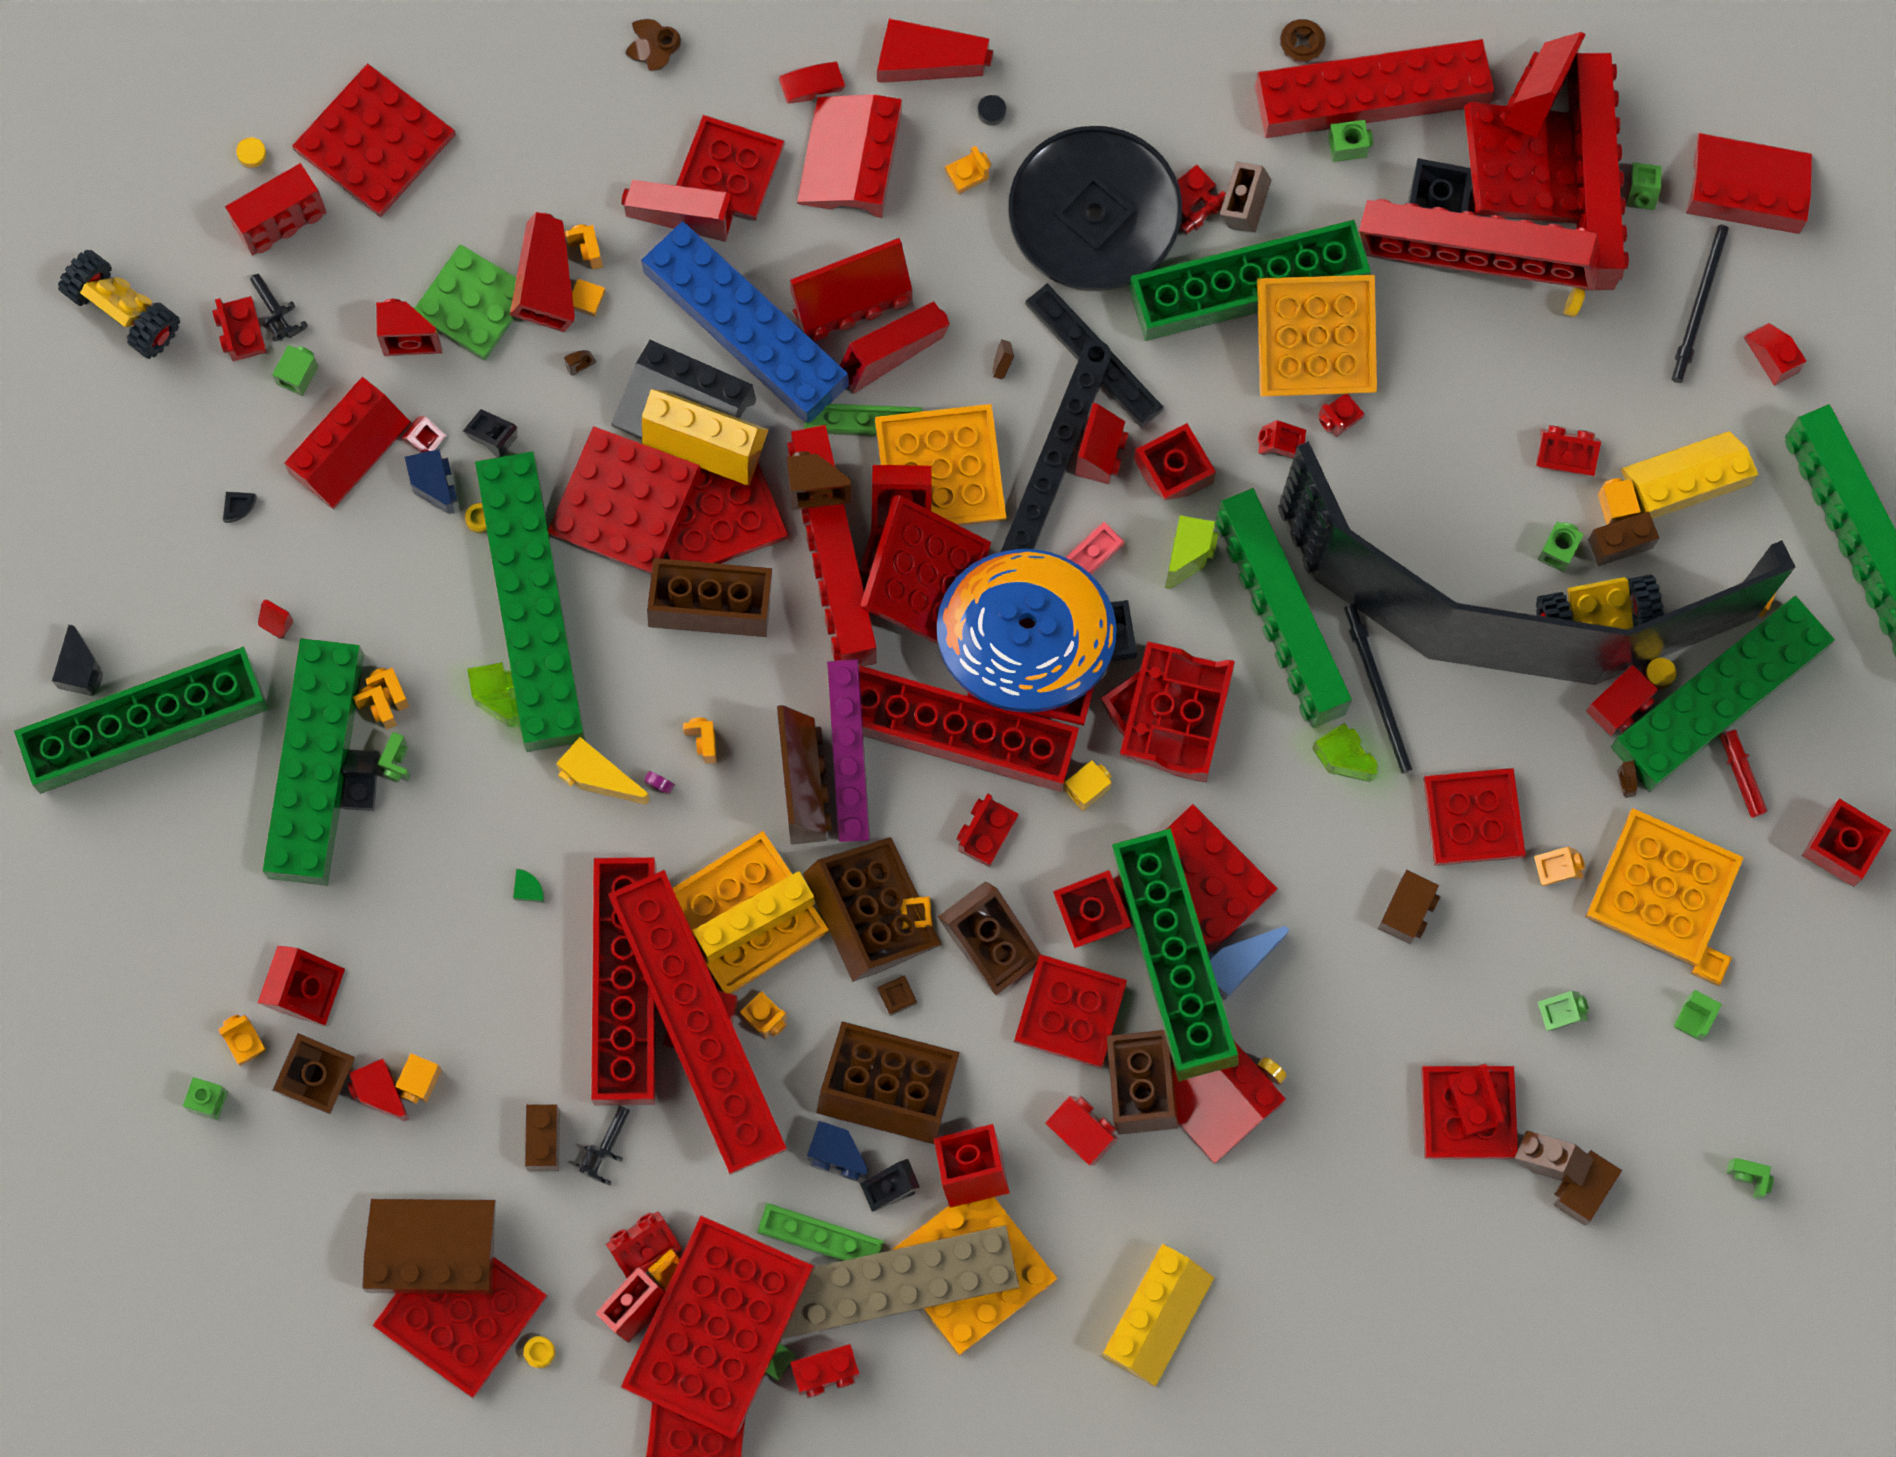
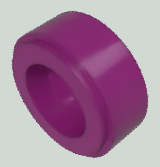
M648 771L644 778L646 784L667 795L672 792L675 786L674 783L652 771Z

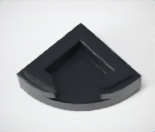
M226 492L223 513L224 523L235 522L247 516L256 503V494Z

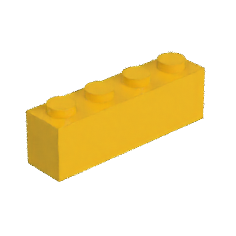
M800 871L692 930L693 936L707 962L711 963L815 905L814 896Z

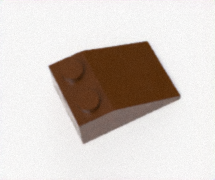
M986 881L938 916V919L953 941L995 995L999 994L1037 964L1040 954L1039 950L997 887Z
M1164 1030L1107 1036L1113 1121L1118 1135L1178 1129L1179 1122L1172 1058Z

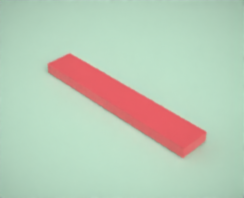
M1103 522L1065 558L1080 565L1092 575L1124 546L1125 542ZM1024 618L1019 622L1020 626L1025 629L1033 628L1036 625L1029 618Z

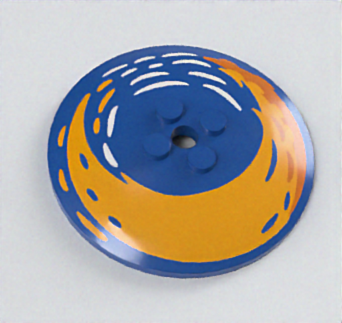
M1035 549L1002 551L982 558L970 565L949 586L941 602L937 618L939 651L953 678L967 692L991 706L1014 712L1048 711L1065 706L1082 697L1104 675L1112 659L1116 643L1117 629L1114 610L1099 582L1075 562L1061 555ZM1024 618H1029L1036 625L1033 628L1025 629L1020 626L1019 622Z

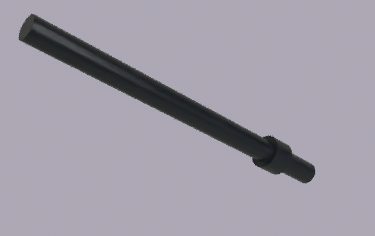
M1718 225L1684 339L1682 345L1677 348L1675 355L1677 362L1671 378L1676 383L1683 382L1687 366L1693 360L1695 353L1693 346L1729 231V227L1726 225Z
M1350 604L1344 607L1351 628L1349 630L1352 642H1356L1401 774L1408 773L1413 769L1367 640L1369 634L1366 625H1362L1355 604Z

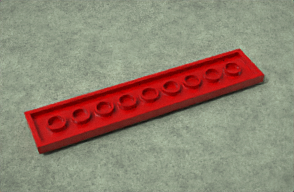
M665 870L609 893L610 901L729 1174H735L787 1151L783 1138Z

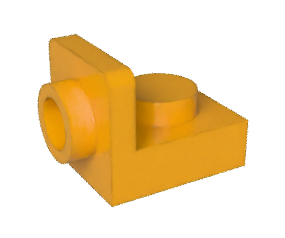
M975 145L970 148L969 155L945 166V172L959 195L989 180L991 163L986 153H980Z
M580 224L572 227L571 230L565 231L568 246L580 245L583 260L590 261L592 270L603 267L593 225Z
M393 667L377 669L370 674V677L365 679L367 686H375V688L381 686L388 704L395 703L398 711L410 707Z
M375 686L365 687L358 691V695L353 697L358 709L370 706L376 723L382 721L386 730L397 726L381 686L376 688Z
M698 717L690 719L688 723H683L685 736L702 735V737H696L697 755H703L705 764L717 763L713 721H707V718Z
M1568 846L1534 856L1542 886H1548L1572 878L1577 880L1583 878L1582 870L1585 869L1582 854L1574 848Z
M762 991L740 1011V1015L765 1040L770 1035L776 1037L787 1026L784 1022L787 1019V1013L783 1009L780 1010Z
M234 1015L223 1022L224 1026L218 1029L239 1066L267 1051L253 1024L246 1015L241 1017Z

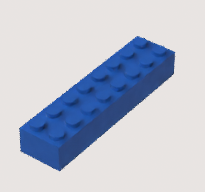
M682 221L641 259L645 275L807 424L811 423L828 404H831L849 386L848 373L685 222Z

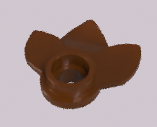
M637 20L632 22V27L638 38L627 48L625 54L634 61H646L649 71L660 70L668 64L670 55L680 48L681 37L677 30L668 26L662 27L656 20ZM665 39H670L672 43L669 45L662 44V41Z

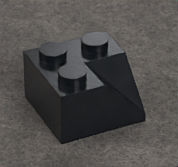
M1417 158L1407 203H1414L1421 208L1428 209L1441 207L1455 213L1467 211L1472 186L1471 168Z

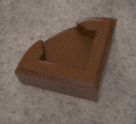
M1001 339L994 360L993 377L1001 380L1005 378L1014 358L1012 344L1009 341Z
M588 350L577 351L564 357L566 368L570 375H575L597 362L593 354Z
M1634 761L1623 762L1617 770L1622 793L1625 798L1633 797L1637 793Z

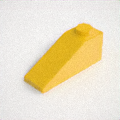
M581 737L575 741L556 763L560 772L558 777L570 787L575 784L581 790L645 805L650 801L649 795L644 789Z

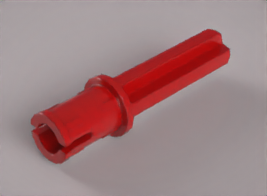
M1737 729L1719 735L1728 758L1726 763L1731 765L1750 816L1754 818L1764 815L1767 812V808L1747 759L1750 755L1745 753Z

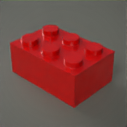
M301 163L225 206L234 229L251 256L256 253L266 252L272 247L273 243L282 238L292 237L299 228L306 224L318 222L327 213L319 190Z

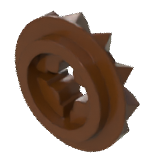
M1308 19L1291 21L1284 27L1280 36V47H1282L1285 56L1291 57L1295 62L1305 61L1308 63L1312 59H1318L1326 43L1322 28L1317 23ZM1310 36L1307 42L1308 47L1305 45L1295 47L1298 41L1297 37L1305 39Z

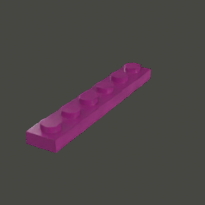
M859 659L828 661L839 842L870 840Z

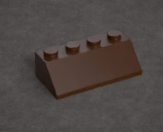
M654 558L647 605L648 627L767 637L772 568Z

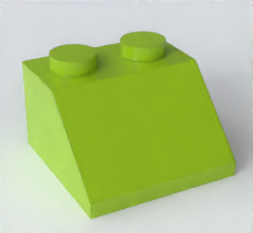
M1183 515L1179 516L1165 584L1166 589H1172L1205 568L1207 558L1213 559L1219 534L1218 532H1213L1215 522Z

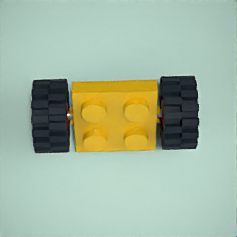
M85 250L84 253L78 254L77 259L73 258L71 260L72 264L70 266L67 265L64 269L66 272L61 274L60 278L62 280L58 282V290L79 306L88 304L90 300L124 327L134 325L130 327V334L127 335V344L145 358L151 359L156 357L158 352H163L164 347L170 344V339H174L176 335L174 332L178 331L180 327L178 326L180 324L179 317L162 303H153L147 296L138 294L130 288V284L120 277L110 278L111 264L93 250Z
M1652 574L1629 579L1622 577L1567 588L1568 601L1564 592L1542 595L1536 599V615L1627 630L1633 628V625L1636 627L1664 615L1662 610L1664 606L1661 602L1662 595L1659 593V585L1656 584V578Z

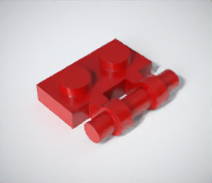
M1197 164L1177 180L1182 198V218L1185 220L1180 225V230L1184 235H1188L1192 230H1198L1204 225L1203 221L1210 215H1216L1220 212L1226 195L1224 191H1221L1216 196L1210 194L1215 189L1216 184ZM1201 201L1204 206L1197 212H1193L1191 208Z

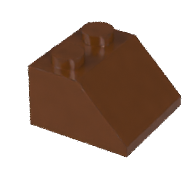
M802 451L794 453L792 457H787L792 510L851 503L850 478L818 454Z
M297 1033L272 1091L330 1114L355 1057Z

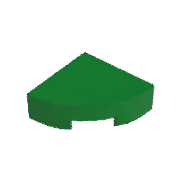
M516 869L513 899L544 903V893L539 881L531 873L522 869Z

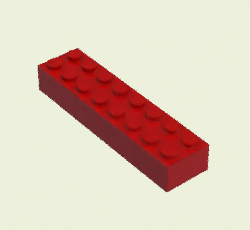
M1483 39L1258 72L1255 83L1265 138L1330 129L1331 124L1365 120L1367 124L1461 110L1469 102L1490 104L1494 94Z
M1577 53L1567 76L1569 115L1578 183V208L1581 210L1580 221L1576 222V230L1578 228H1586L1593 233H1597L1602 256L1594 290H1615L1619 280L1623 279L1624 270L1628 269L1629 254L1624 252L1623 244L1627 240V226L1622 225V215L1625 214L1626 203L1625 198L1620 196V188H1623L1624 173L1623 170H1619L1618 161L1622 159V145L1617 143V134L1620 133V117L1615 116V107H1618L1619 93L1618 90H1614L1613 81H1616L1617 65L1612 63V53Z
M1386 199L1367 200L1359 228V234L1366 255L1370 257L1590 290L1595 289L1602 260L1597 233H1593L1586 228H1578L1577 230L1565 229L1558 224H1548L1545 226L1535 224L1529 220L1510 221L1497 215L1483 217L1469 211L1455 213L1441 207H1434L1433 209L1421 208L1414 203L1394 204Z
M826 424L791 431V442L787 443L788 457H792L794 453L806 451L810 454H818L835 467ZM844 504L800 509L803 524L809 523V525L805 526L809 552L815 551V553H812V565L815 579H821V581H818L821 606L828 607V609H824L828 635L834 634V637H831L834 661L859 659V665L864 667L877 664V647L869 612L860 607L864 590Z
M859 665L863 734L865 737L1062 792L1078 738V727L1026 712L1000 709L963 694Z
M655 857L594 858L591 1100L594 1106L656 1105V1004L608 896L613 891L657 873Z

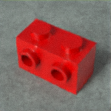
M1632 664L1590 704L1586 712L1610 736L1618 730L1624 733L1635 722L1631 718L1638 711L1644 714L1656 702L1652 697L1658 689Z
M1069 1096L1045 1124L1089 1166L1095 1165L1119 1139L1114 1134L1116 1128L1105 1117L1097 1118L1091 1112L1094 1107L1084 1097L1080 1096L1077 1099L1075 1096Z
M638 1267L595 1314L614 1333L629 1343L653 1318L665 1290Z
M851 1344L790 1362L799 1394H806L807 1398L824 1394V1388L836 1385L837 1389L853 1385L855 1384L854 1379L860 1377Z

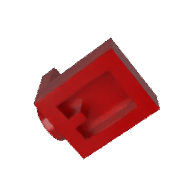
M1348 393L1343 394L1329 405L1325 403L1321 406L1318 414L1321 426L1327 432L1331 431L1336 438L1363 419L1365 415Z
M1279 420L1273 421L1263 426L1259 432L1258 453L1266 455L1274 452L1294 458L1297 446L1305 443L1307 430Z

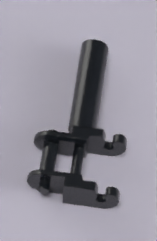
M255 274L250 278L254 288L271 314H273V316L267 317L263 322V326L270 327L274 333L273 341H282L286 336L292 338L308 327L306 321H302L301 326L297 324L292 327L289 326L283 315L295 308L294 302H289L288 307L285 305L280 306L260 274ZM279 320L285 327V329L279 331L275 325V323Z
M619 1105L599 1151L595 1150L596 1146L594 1145L584 1147L587 1153L582 1163L576 1164L580 1168L579 1172L583 1173L585 1170L589 1172L588 1176L608 1186L611 1185L612 1182L599 1176L597 1171L603 1158L610 1157L616 1161H622L623 1158L614 1155L611 1150L630 1112L629 1109ZM595 1154L599 1158L594 1169H591L587 1166L592 1155Z

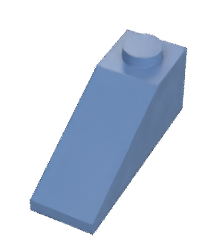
M1286 926L1221 948L1216 955L1212 951L1208 954L1220 996L1224 1000L1240 986L1287 936L1289 929Z

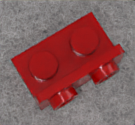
M252 296L223 303L221 298L215 299L217 309L212 310L216 326H222L224 333L223 336H219L223 353L229 352L233 362L267 353Z
M1549 425L1548 429H1541V439L1535 464L1537 467L1595 476L1601 441L1599 438H1595L1594 432L1578 430L1577 434L1565 433V427Z
M987 793L984 800L978 798L970 813L974 818L969 826L966 824L962 826L956 840L960 842L958 846L959 852L990 868L1019 814L992 800L993 796Z
M1482 1064L1478 1068L1447 1077L1465 1137L1501 1127L1505 1123L1504 1117H1507L1506 1107L1503 1100H1498L1494 1089L1498 1087L1494 1071L1488 1070L1487 1064Z
M659 1211L654 1214L650 1212L643 1215L637 1220L635 1226L628 1230L622 1229L617 1231L610 1237V1241L606 1243L626 1279L638 1267L644 1272L648 1271L670 1249L675 1253L682 1250Z

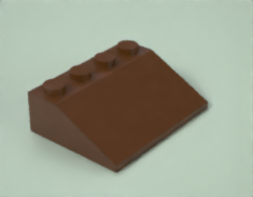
M784 705L777 706L790 843L793 845L827 841L826 832H832L830 814H824L823 803L829 802L827 784L821 785L820 774L826 773L824 755L818 756L817 745L823 744L821 726L815 727L814 717Z
M891 837L818 859L803 873L852 982L878 974L941 945L933 926L915 927L914 921L926 920L925 908L922 903L906 905L907 915L901 914L900 907L903 899H915L919 895ZM903 921L909 925L908 929H902Z
M842 1021L820 1090L816 1114L934 1144V1138H937L960 1052Z
M371 1199L364 1251L362 1289L367 1293L492 1294L496 1200Z

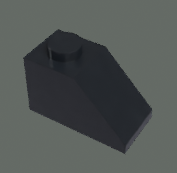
M68 625L52 682L58 689L93 696L95 688L98 689L101 685L103 672L100 671L99 664L75 626Z

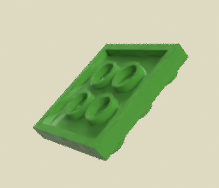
M460 244L414 309L435 326L438 333L485 361L516 318L510 316L516 277Z

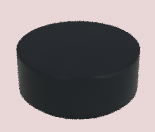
M996 95L983 97L978 104L977 113L979 119L987 125L1001 123L1006 116L1004 100Z

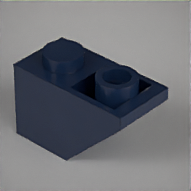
M439 449L406 456L405 462L414 494L448 514L455 513L453 503L458 502L454 485H448L447 476L452 475L448 457L442 458Z
M818 1121L807 1154V1160L812 1161L811 1166L829 1172L830 1168L842 1171V1177L853 1181H858L859 1177L866 1179L868 1169L849 1131Z

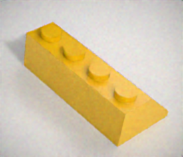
M651 389L642 415L643 445L695 463L702 469L750 486L769 429L669 392Z
M1730 431L1621 469L1624 479L1632 480L1641 511L1640 514L1649 511L1652 519L1750 486L1758 476V471L1748 448Z
M1162 1243L1101 1357L1156 1387L1215 1277L1190 1258Z

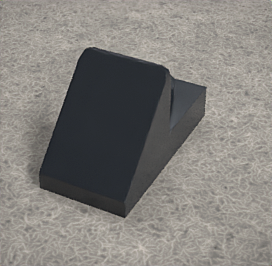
M480 409L464 428L463 432L470 439L485 445L498 458L502 457L516 440L518 427L505 419Z
M1129 601L1111 602L1117 629L1116 643L1111 661L1137 658Z
M349 750L343 767V774L345 776L344 809L374 811L379 751Z
M909 1159L899 1161L860 1183L872 1212L911 1197L915 1194V1190L920 1188Z

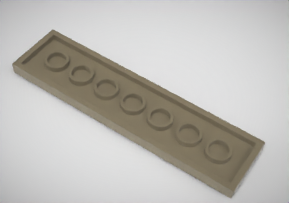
M1007 1226L814 1267L782 1339L1020 1288Z

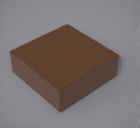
M905 975L877 987L889 1016L917 1005V1000Z

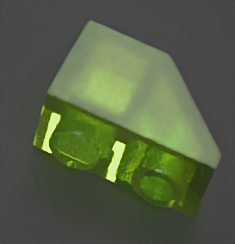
M503 662L468 668L470 689L475 705L508 727H515L514 717L519 715L516 699L510 698L509 689L514 688L511 670L506 671Z
M1343 723L1314 742L1312 750L1328 773L1367 782L1374 780L1378 774L1377 761L1371 753H1365L1360 745L1362 743L1360 736L1355 729H1349L1346 723Z

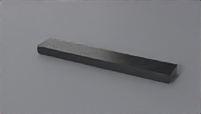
M1048 283L1026 300L1025 305L1077 360H1079L1081 352L1087 343L1094 340L1101 341ZM1093 349L1088 353V358L1095 363L1101 362L1105 357V354L1098 349ZM1111 351V360L1101 386L1143 428L1163 411L1164 406Z

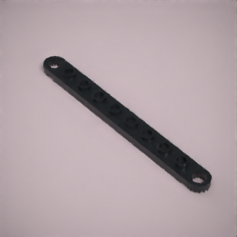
M1094 340L1087 343L1081 352L1000 552L1014 549H1035L1111 360L1110 348L1102 341ZM1093 349H1098L1105 354V357L1101 362L1095 363L1088 358V353Z

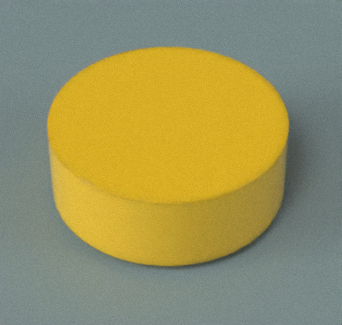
M254 137L243 139L236 148V154L240 163L248 168H256L262 165L267 156L264 144Z
M1576 287L1572 289L1564 307L1563 313L1573 318L1578 315L1585 298L1584 290Z
M482 503L471 505L465 513L467 527L476 533L487 531Z
M1656 658L1646 667L1645 677L1657 689H1664L1674 681L1676 668L1670 660Z
M1263 1057L1257 1064V1067L1265 1076L1277 1085H1281L1287 1077L1286 1072L1268 1057Z
M536 1336L527 1341L523 1354L530 1366L541 1369L553 1362L556 1351L553 1343L548 1338Z

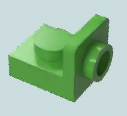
M1633 162L1627 206L1654 210L1661 190V166Z
M392 732L378 765L385 778L394 782H399L400 779L408 782L411 777L409 771L397 766V763L402 764L408 752L407 743L403 735Z
M1569 991L1538 1002L1546 1031L1556 1030L1577 1022L1583 1023L1588 1021L1586 1014L1589 1013L1588 1002L1585 996H1581L1577 991Z
M1733 1158L1728 1162L1726 1173L1735 1175L1734 1180L1743 1183H1753V1180H1756L1753 1198L1760 1200L1766 1196V1193L1770 1194L1772 1190L1774 1176L1770 1175L1771 1166L1739 1158Z

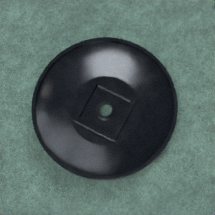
M1082 126L1053 135L1039 144L1024 159L1016 172L1010 189L1008 205L1009 223L1013 237L1022 254L1032 266L1049 279L1078 290H1113L1130 285V279L1133 275L1153 271L1167 257L1180 229L1182 198L1178 181L1170 165L1148 142L1132 133L1113 127ZM1092 207H1097L1103 212V215L1098 219H1092L1086 212Z

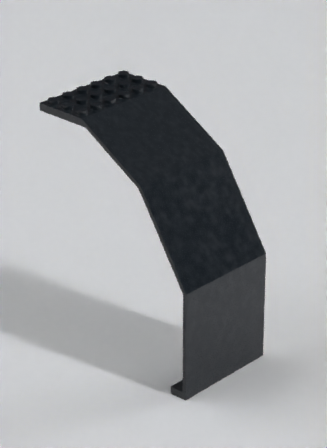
M1309 441L1297 446L1279 502L1280 505H1278V511L1284 522L1288 521L1292 529L1290 537L1296 548L1300 546L1304 555L1302 562L1307 573H1312L1315 581L1347 603L1355 604L1357 610L1428 659L1597 685L1623 674L1632 664L1636 668L1650 663L1653 659L1665 657L1756 619L1796 568L1783 540L1770 545L1743 583L1627 630L1456 603L1350 530Z

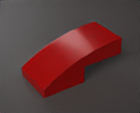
M837 61L801 68L781 75L778 78L787 104L813 101L816 95L842 92L846 87Z

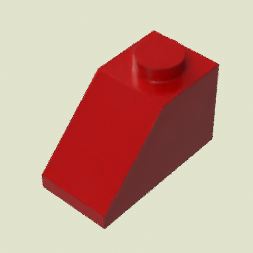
M1770 323L1744 336L1745 341L1774 386L1798 374L1807 361L1793 338Z
M384 1059L349 1072L352 1081L347 1083L353 1100L359 1098L360 1102L368 1108L403 1122L409 1120L400 1094L395 1087L396 1084L388 1064Z

